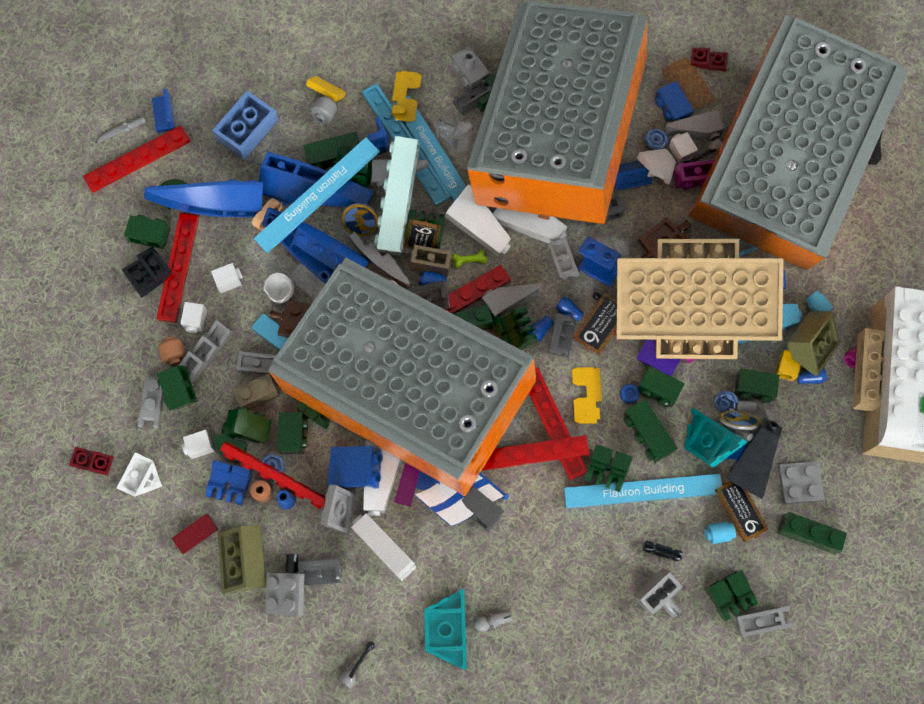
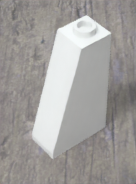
M468 184L448 209L445 218L497 257L501 253L505 255L511 247L509 245L511 238L487 206L475 203L472 187Z
M497 208L493 212L494 217L501 226L546 243L567 236L565 233L567 226L553 216L546 220L539 218L538 214Z
M366 440V446H374L381 449L383 455L379 488L364 487L363 511L368 513V516L376 517L380 516V513H385L402 460Z
M367 514L364 516L359 515L352 522L354 524L352 529L402 582L416 568L415 563Z

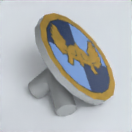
M356 203L345 208L342 214V224L349 233L356 232L358 236H367L372 234L377 228L378 215L372 207Z
M726 411L720 415V421L723 424L735 428L734 433L748 441H751L754 435L746 430L756 429L761 424L758 417L746 412Z

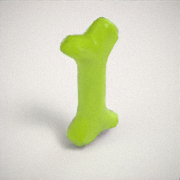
M480 249L474 255L459 256L456 253L452 255L456 269H459L463 263L480 262L486 264L488 259L484 256L485 251L483 249Z

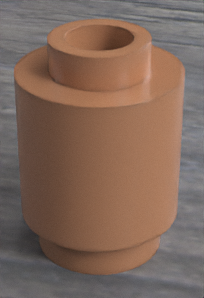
M263 480L254 482L250 488L251 496L259 503H266L273 496L271 486ZM263 488V492L259 494L258 491Z

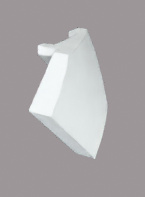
M667 149L639 152L637 159L649 170L647 176H657L664 180L663 183L669 185L676 163Z
M134 453L117 489L136 497L162 487L153 460Z

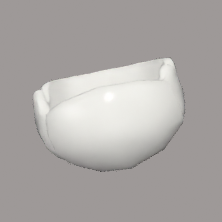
M276 272L265 280L264 291L273 302L284 303L293 296L294 284L287 275Z

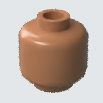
M176 337L163 339L158 347L162 362L170 364L172 367L178 366L186 355L182 340Z

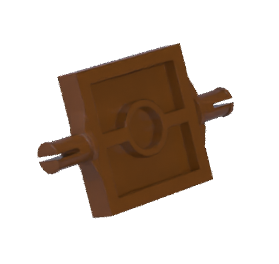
M667 217L664 218L639 239L638 242L647 252L641 258H657L658 239H687L684 231L691 227L690 222L688 223L685 220L680 226H677Z
M289 299L286 309L282 313L271 310L269 318L280 320L278 336L289 338L311 305Z

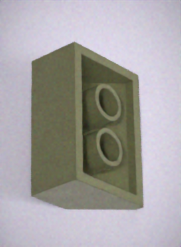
M810 311L787 343L792 359L813 375H819L840 345L833 312Z
M239 526L217 533L222 594L266 587L261 526Z

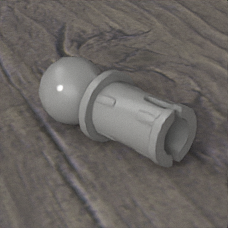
M508 608L495 614L491 612V617L489 618L479 616L475 620L474 625L477 631L486 632L491 625L495 629L498 625L512 622L513 618Z

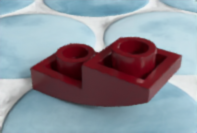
M692 48V66L727 72L728 52H710V48Z
M75 447L69 466L108 476L114 457Z
M207 513L171 539L183 555L219 529Z

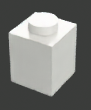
M688 132L682 135L679 133L671 138L669 149L678 164L695 158L698 149Z
M233 263L211 271L220 293L242 285L240 279L243 276L239 268L235 269Z
M185 302L180 323L185 331L189 333L203 332L207 314L204 304Z
M207 430L183 437L184 444H182L184 454L188 455L191 459L215 452Z

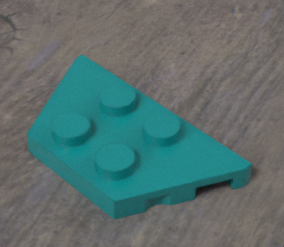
M695 408L691 409L693 420L692 424H688V435L684 448L706 464L715 467L746 444L747 441Z
M461 589L424 609L425 652L456 667L467 670L465 589Z

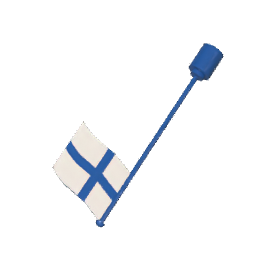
M482 473L478 475L472 487L474 486L493 502L501 498L506 500L509 497L508 493L505 494ZM441 482L440 485L436 483L431 488L415 494L420 501L450 526L457 525L474 515L462 502L465 496Z

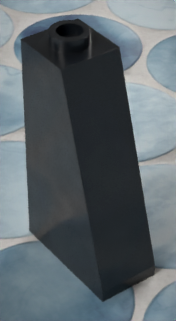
M766 418L763 419L753 434V439L744 447L727 476V480L761 499L765 494L782 432V427L778 423Z

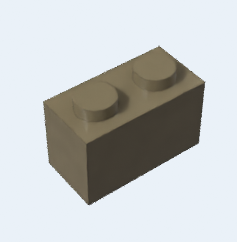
M414 245L411 270L423 273L424 271L441 273L443 276L448 277L452 252Z
M269 374L233 390L240 407L249 410L280 396Z

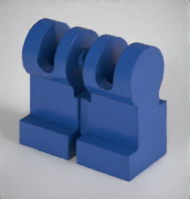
M213 460L212 472L206 488V497L213 498L215 490L218 488L216 498L217 500H222L226 493L227 483H230L226 502L231 503L235 493H237L236 504L242 505L254 471Z

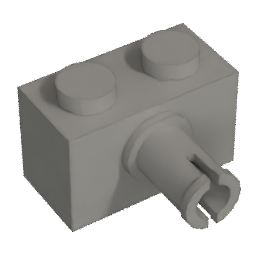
M470 46L452 56L451 68L455 74L458 73L460 75V80L464 87L472 90L478 87L482 80L489 77L488 70Z
M662 568L633 596L652 615L663 607L671 618H675L678 616L675 612L680 614L681 608L671 598L683 587L669 571Z

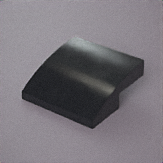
M153 246L136 255L138 260L122 269L123 274L141 298L157 288L172 273Z

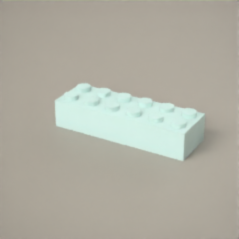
M395 136V141H391L390 144L392 159L387 162L389 177L388 179L385 178L383 189L386 195L381 199L380 208H382L383 213L382 216L378 217L377 227H379L380 231L379 235L376 234L374 246H376L381 254L389 253L390 255L402 257L404 234L408 222L420 150L418 139Z

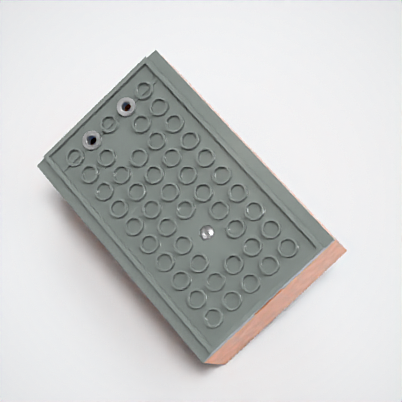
M536 1L519 2L467 166L474 200L477 205L538 214L539 218L546 220L553 216L598 224L605 223L647 60V16H639L636 12Z
M785 15L767 43L689 216L776 257L783 258L787 262L806 270L810 269L827 257L909 70L901 67L902 64L801 19Z
M345 258L342 264H339L274 358V363L268 370L284 393L464 496L469 492L536 382L533 356L348 258Z

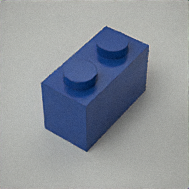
M677 81L657 90L655 103L657 107H661L666 122L670 123L692 116L694 110Z

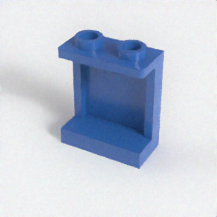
M587 236L578 250L584 256L578 269L611 287L617 278V259L621 258V254Z
M374 446L331 447L327 486L329 487L330 484L337 485L343 489L345 487H371L378 489L381 481L382 450Z

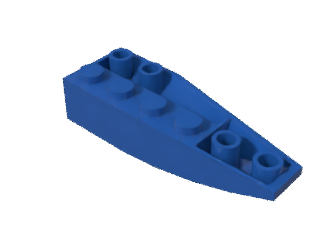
M267 151L260 167L258 182H263L262 195L292 204L328 171ZM348 180L321 206L348 207L356 203L369 205L373 191Z
M231 179L219 182L145 187L144 199L169 208L199 215L254 218L259 211H262L263 182H257L256 180L245 182Z
M270 207L267 208L262 225L266 228L282 212ZM302 222L280 242L315 278L324 284L327 283L339 264H342L345 258L367 268L370 262L340 241L305 222Z

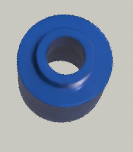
M424 271V274H420L418 285L443 280L446 283L447 277L441 273Z

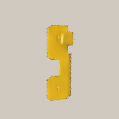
M409 71L396 72L392 101H397V104L392 106L391 115L395 116L394 120L415 121L418 102L414 99L406 98L407 88H420L421 74Z
M577 367L572 370V381L577 386H586L587 398L573 400L574 421L579 424L597 423V419H600V408H596V402L602 401L600 368Z

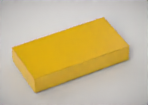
M318 76L307 80L306 85L309 88L332 98L335 102L343 99L346 95L345 91Z

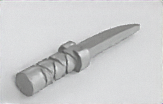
M144 116L128 123L124 122L122 123L123 125L101 135L97 142L100 143L125 131L127 133L130 129L147 122Z

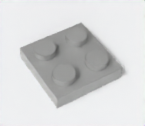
M818 461L778 465L784 504L825 500Z
M329 484L320 524L338 532L347 533L355 494L337 485Z
M267 572L265 614L303 616L304 574Z

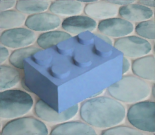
M246 91L212 132L216 141L245 160L279 120L275 109L249 91Z

